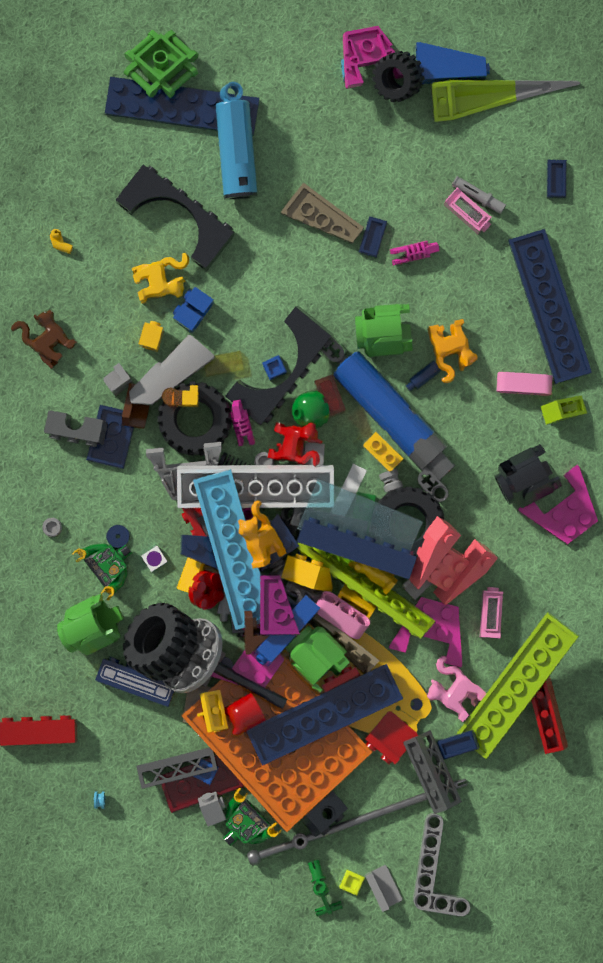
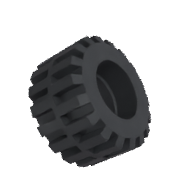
M398 51L382 57L375 64L376 68L372 72L375 76L372 77V82L376 83L374 88L379 90L378 94L380 96L384 95L383 99L386 101L390 99V102H401L420 91L419 89L423 86L421 81L425 80V76L422 75L424 68H420L421 62L420 60H415V55L410 56V52L406 51L403 53V51ZM394 67L398 68L403 74V86L399 85L393 77Z

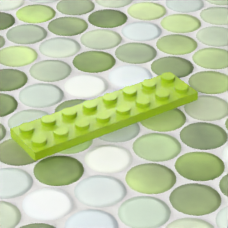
M298 543L299 547L297 548L301 554L323 562L324 567L330 568L329 572L334 578L340 579L346 583L349 589L361 594L365 601L376 605L380 612L391 616L395 623L406 627L413 636L422 638L435 623V620L391 589L386 595L383 592V588L371 582L365 574L356 573L348 565L353 560Z
M547 612L457 734L474 730L480 746L475 751L487 759L579 638V635Z

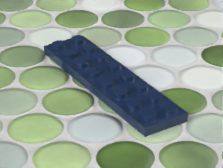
M110 77L105 115L218 131L216 104L224 101L220 97V92L187 87L177 89L175 95L171 98L162 89H159L156 95L150 98L146 91L134 80ZM242 95L240 99L246 100L250 104L252 136H254L259 98Z
M542 229L508 240L554 384L591 374L592 370L546 230Z
M385 664L278 714L246 732L263 766L403 700V697L388 665Z

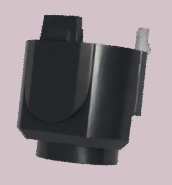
M541 444L530 447L499 464V473L494 475L509 505L515 502L517 507L524 508L562 487L558 476L549 479L548 476L553 474L547 461L541 462L538 458L546 453Z

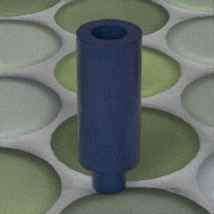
M435 361L430 362L409 379L410 383L406 385V388L409 392L414 388L418 390L439 374L441 369Z

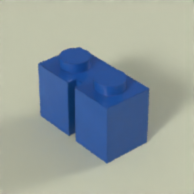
M196 287L193 290L189 289L183 298L185 299L184 304L178 305L173 311L174 321L191 333L195 331L214 304V299Z

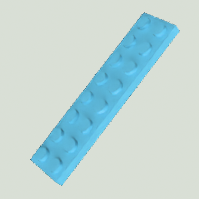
M230 469L194 479V486L235 630L244 628V611H252L253 617L257 618V624H259L261 574L259 568H252L253 558L247 549L245 539L239 534L240 525L238 520H246L232 471Z

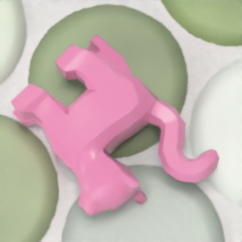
M441 656L436 663L438 671L445 675L455 674L456 679L447 691L441 683L432 679V685L429 688L427 697L431 701H441L446 708L458 713V719L464 722L469 715L461 703L468 697L471 699L470 703L475 707L487 693L478 685L472 683L458 667H445L444 663L447 657Z

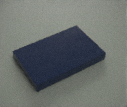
M100 405L97 419L108 422L104 445L90 446L87 461L124 469L134 427L122 425L123 410Z

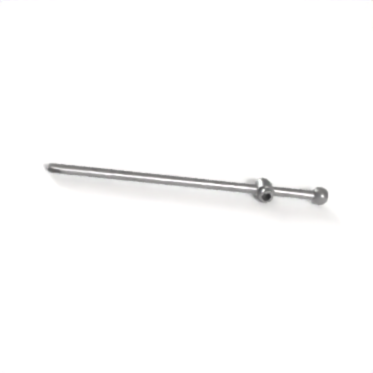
M467 779L455 781L454 785L456 789L467 786L468 783L458 786V783L466 781ZM425 793L332 825V829L324 836L320 834L315 837L312 833L307 835L297 833L288 842L260 852L257 850L249 851L247 854L249 863L253 866L258 865L261 859L294 847L296 849H304L308 842L428 800ZM302 838L304 841L302 844H297V839Z

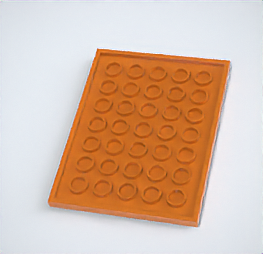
M281 653V656L284 658V661L265 687L288 699L283 709L269 703L266 699L238 684L220 680L208 691H221L224 708L252 693L266 720L320 695L291 666V662L283 653ZM201 698L182 715V718L286 832L372 753L366 744L347 725L262 766L247 732L233 735L234 726L227 715L228 729L208 733L205 717L197 716L198 713L203 712Z

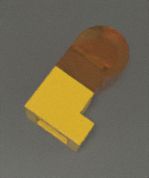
M190 385V391H178L170 387L163 391L162 399L168 406L198 407L199 387L198 385Z

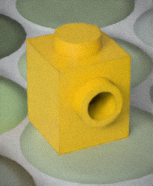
M154 321L144 323L138 343L139 347L158 352L164 333V328L161 327L160 323Z

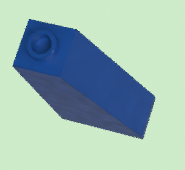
M416 42V61L420 60V68H424L422 75L425 76V80L421 81L423 84L449 80H486V76L490 74L489 63H486V57Z
M307 595L292 610L299 633L320 609ZM269 635L255 651V659L261 665L269 667L297 635Z

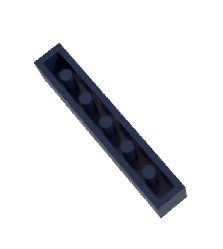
M309 517V520L304 519L297 539L298 543L410 579L417 558L412 555L413 551L402 548L401 551L394 549L395 545L383 542V545L375 543V538L366 535L364 539L357 537V532L348 529L346 533L339 531V526L330 523L327 526L321 525L320 520Z

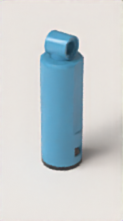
M230 82L222 87L220 97L224 102L216 104L224 200L248 199L258 196L250 104L248 101L240 99L243 95V89L237 82ZM229 88L234 90V97H231L228 94Z

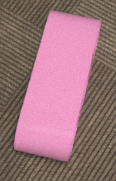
M498 372L496 392L551 396L553 376Z
M329 591L323 592L316 602L320 607L317 614L353 639H360L370 625L368 617Z

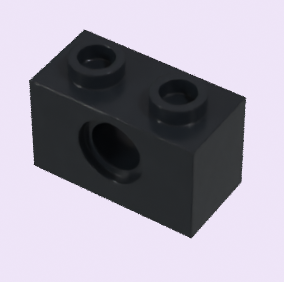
M331 791L300 820L315 837L320 834L324 836L332 829L330 825L334 821L337 824L345 817L343 813L348 808ZM323 811L327 813L328 819L323 817Z

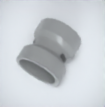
M397 468L391 472L387 471L379 475L380 480L384 482L385 493L403 487L402 481L398 479L399 473Z

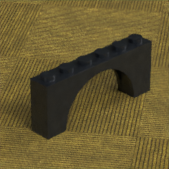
M143 164L116 198V203L131 215L143 205L154 201H170L184 207L195 219L199 232L198 243L191 256V260L207 272L234 237L233 228L226 222L223 224L217 220L218 217L213 212L209 211L207 213L203 210V205L197 200L191 201L184 190L174 188L172 186L173 183L168 178L164 177L162 179L158 176V171L152 166L146 167Z
M295 306L284 320L292 330L298 346L297 363L287 380L276 387L265 389L252 387L239 380L236 381L225 395L232 403L235 400H241L243 409L247 410L248 416L259 425L265 422L268 424L275 416L273 414L276 408L280 409L286 402L285 396L295 391L298 387L297 381L300 378L303 380L310 372L308 367L312 363L315 365L321 358L320 352L324 348L327 350L333 343L331 338L334 334L300 306Z

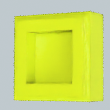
M347 869L339 888L357 896L365 877Z

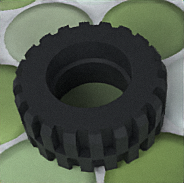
M192 381L189 384L182 383L176 389H171L170 393L163 398V403L158 410V423L163 438L171 448L181 454L194 457V455H205V443H224V440L230 433L232 424L231 411L225 397L215 387L208 386L207 383L203 382L196 383V381ZM190 385H198V402L207 405L213 415L211 428L207 433L199 437H191L184 434L177 424L178 412L183 407L180 406L182 405V392L190 391Z
M407 486L405 488H396L385 494L373 511L371 518L373 538L376 539V543L383 545V542L395 545L394 549L399 551L402 548L413 551L412 555L418 557L417 550L424 543L425 539L423 536L437 516L444 520V512L441 510L439 502L435 501L429 492L426 493L423 489ZM403 506H413L419 509L426 520V528L423 535L412 542H404L397 539L390 529L392 514Z
M169 603L152 604L148 606V609L144 608L141 610V613L133 618L132 624H129L128 632L124 635L123 654L127 664L132 669L148 679L162 681L176 676V673L181 672L185 664L190 662V657L195 652L194 647L197 645L198 640L196 636L198 635L197 628H195V623L191 617ZM164 636L162 642H161V643L159 644V646L156 648V646H157L159 640Z

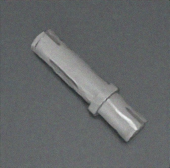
M458 176L452 183L453 187H458L463 193L482 203L483 207L487 206L499 214L502 213L506 204L493 197V194L480 190Z

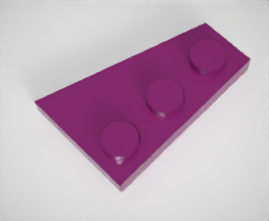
M260 576V635H300L280 576Z

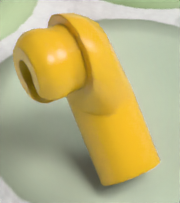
M53 229L50 234L53 248L71 254L73 245L63 241L60 230Z

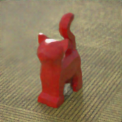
M276 422L274 431L285 436L283 444L277 443L278 452L275 449H269L267 458L281 462L291 461L298 464H306L313 458V466H317L320 463V456L317 451H309L303 456L305 441L318 444L323 442L318 439L316 425L309 423L304 427H286L285 424Z

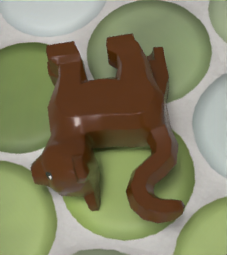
M51 310L42 312L38 316L34 315L38 325L45 328V331L34 340L29 337L30 328L24 321L15 322L11 326V330L14 332L21 328L22 340L25 345L31 347L39 354L42 361L51 369L63 357L60 352L56 353L53 349L58 343L68 349H72L77 344L74 339L69 340L63 329L55 323L54 312Z

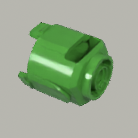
M409 304L380 305L374 308H365L362 311V316H355L357 348L364 349L368 357L400 355L403 352L413 351L410 324H401L400 314L410 313Z
M101 594L95 595L66 610L64 620L57 625L58 636L63 646L69 652L79 651L88 656L116 642L121 637L117 623L122 621L124 617L119 606L109 608Z
M308 625L285 648L290 654L289 661L291 666L318 693L323 689L317 682L329 670L338 676L350 663L344 656L347 651L323 627L317 626L313 630Z

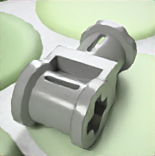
M289 581L285 587L286 594L297 598L296 603H299L307 595L316 604L324 592L301 586L292 581Z

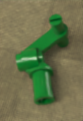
M315 860L314 864L312 861L309 862L308 866L313 879L311 883L314 884L313 891L318 897L322 898L325 905L315 909L316 916L327 913L330 915L333 914V911L343 909L341 900L330 904L326 897L329 887L323 882L326 880V876L323 875L320 860Z

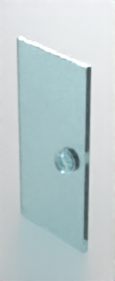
M317 479L297 529L301 530L304 519L309 520V517L320 520L321 525L327 526L330 523L339 526V531L346 533L348 529L357 532V537L364 539L366 535L375 538V543L383 545V542L395 545L394 549L401 551L402 548L411 550L423 521Z

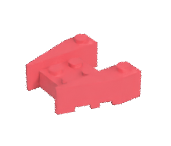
M437 516L423 536L425 540L422 547H419L417 550L418 557L409 580L417 589H420L426 580L436 585L437 588L433 593L443 604L447 605L485 575L498 557L487 546L475 539L464 554L452 548L461 534L450 523Z

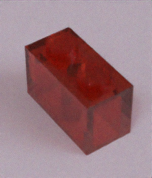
M333 375L315 380L316 390L323 394L324 397L322 399L329 405V419L345 413L346 409Z

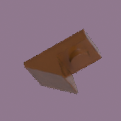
M244 611L245 653L250 655L269 635H260V628H257V618L253 617L252 611Z

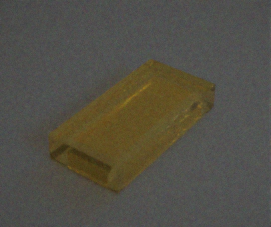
M241 351L214 355L215 358L205 365L206 377L244 370Z

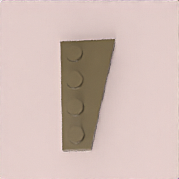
M305 183L300 186L281 211V214L351 244L354 243L364 230L363 226Z
M316 614L309 622L314 628L317 626L323 627L347 651L344 656L363 674L370 672L380 661L320 615Z

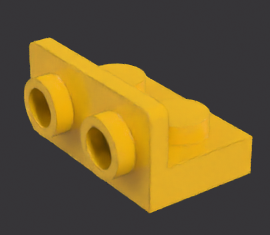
M377 432L363 444V447L389 472L404 459Z

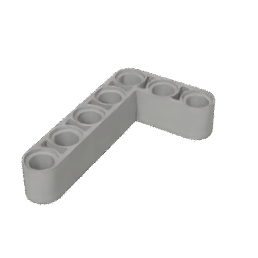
M430 813L426 816L424 822L413 902L420 910L465 916L470 911V904L467 899L461 896L433 892L443 819L437 813ZM432 817H437L439 825L430 827L429 820ZM430 836L436 838V844L432 847L426 845V839ZM426 856L433 857L432 865L425 866L423 859ZM425 875L429 876L430 883L428 885H421L420 878ZM420 895H425L427 897L426 904H418L417 898ZM440 898H444L447 901L446 906L443 908L436 906V902ZM460 901L466 903L463 911L456 910V904Z

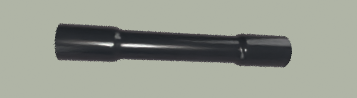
M220 662L214 670V673L235 682L283 709L288 700L278 693L270 691L240 675Z

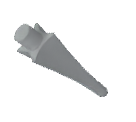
M223 588L224 598L219 602L217 613L220 614V621L227 622L228 614H231Z

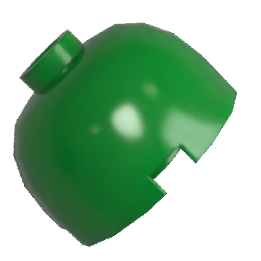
M311 390L297 396L292 405V415L299 426L304 427L309 423H314L317 429L327 423L330 414L329 405L322 399L324 397L323 394Z

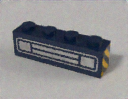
M110 656L108 659L103 658L95 681L166 707L170 706L175 691L166 687L163 681L148 679L132 669L128 664L126 666L119 664V659Z

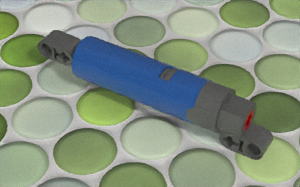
M333 336L331 339L335 344L332 347L335 350H340V357H333L335 353L332 349L326 350L324 348L322 350L331 361L339 364L333 372V377L384 431L388 432L391 439L422 471L418 476V482L427 493L429 492L435 501L442 502L446 500L450 492L447 485L441 479L456 466L443 452L448 445L418 413L410 408L406 400L360 351H356L347 357L345 348ZM425 474L427 476L430 474V481L433 484L437 481L439 484L434 486L433 489L430 490L429 487H431L432 485L429 482H423V475ZM439 487L445 490L446 494L443 498H438L435 494L436 489Z

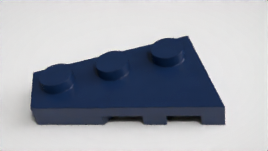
M181 535L180 555L218 570L209 536Z

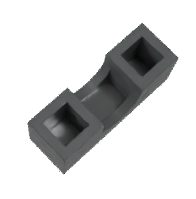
M48 410L44 433L50 435V439L61 440L62 437L67 438V442L75 444L83 441L86 442L85 445L97 447V444L104 445L108 422L85 417L82 427L73 430L71 428V415Z

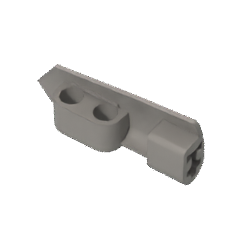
M188 335L162 363H156L129 391L131 404L153 405L169 393L171 389L177 387L215 358L214 355L194 337Z

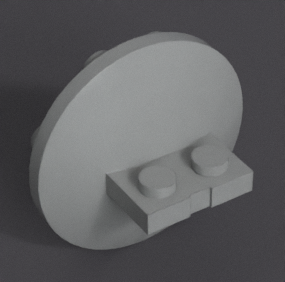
M193 619L195 628H197L198 636L196 638L198 641L194 647V655L190 657V662L185 664L184 669L181 672H177L176 676L162 680L166 687L177 693H188L199 688L201 685L206 687L212 678L211 675L218 662L221 663L226 655L222 651V636L218 627L206 619Z

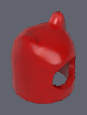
M252 693L224 708L225 715L229 717L230 722L234 726L233 735H239L266 721Z

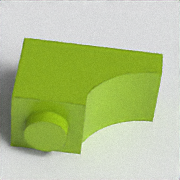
M582 395L556 400L540 406L546 425L587 414Z

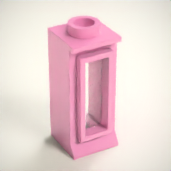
M458 187L445 200L444 206L476 234H479L481 231L485 232L490 227L492 216H489Z
M487 587V591H482L480 637L498 639L501 637L503 592H498L499 588Z

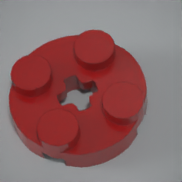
M203 570L193 577L192 580L194 582L192 587L189 586L188 596L194 606L208 610L223 600V584L219 574Z

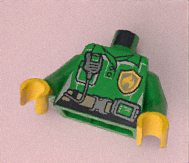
M105 543L92 544L83 549L75 550L72 555L77 553L80 556L76 562H80L82 559L85 561L104 586L101 595L107 592L109 596L106 600L109 601L113 594L125 583L128 575V566L124 560L132 552L126 544L116 551L112 545Z
M238 788L234 797L227 805L225 814L226 826L230 831L223 839L230 846L238 839L244 844L249 843L253 845L265 842L280 834L282 830H274V826L277 823L275 822L271 825L246 800L248 793L242 796L239 793L241 788Z

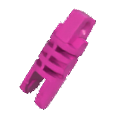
M428 241L392 248L390 249V254L405 252L406 257L392 260L394 266L431 257V253L440 250L437 242L428 244Z
M241 400L233 401L230 413L238 446H243V436L246 435L249 444L255 445L248 412L243 409Z

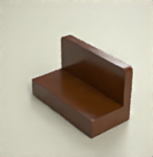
M129 383L122 413V425L144 429L150 405L131 404L129 391L136 384Z

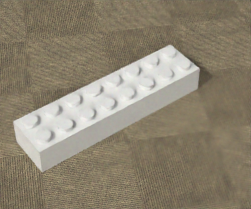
M333 465L178 466L177 468L178 508H201L193 480L230 469L242 508H251L255 501L262 502L259 508L334 507Z

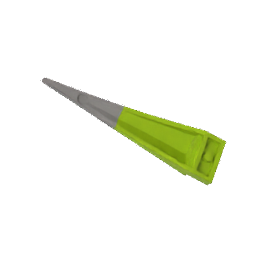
M449 80L431 83L434 121L454 120L514 101L576 86L580 82L527 80Z

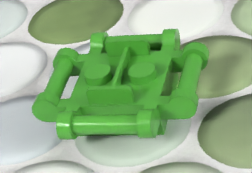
M151 30L147 34L148 36L137 46L124 53L126 59L132 62L126 67L124 74L139 84L150 98L154 97L159 89H162L171 98L175 95V91L191 77L194 78L198 75L197 69L191 62H194L199 54L184 44L173 30L168 31L164 36L162 34L158 35L154 30ZM139 68L142 74L153 84L150 85L135 71ZM182 69L187 70L173 84H167Z

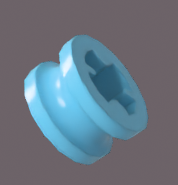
M95 791L94 809L98 807L105 808V792L102 791L99 794L98 791Z

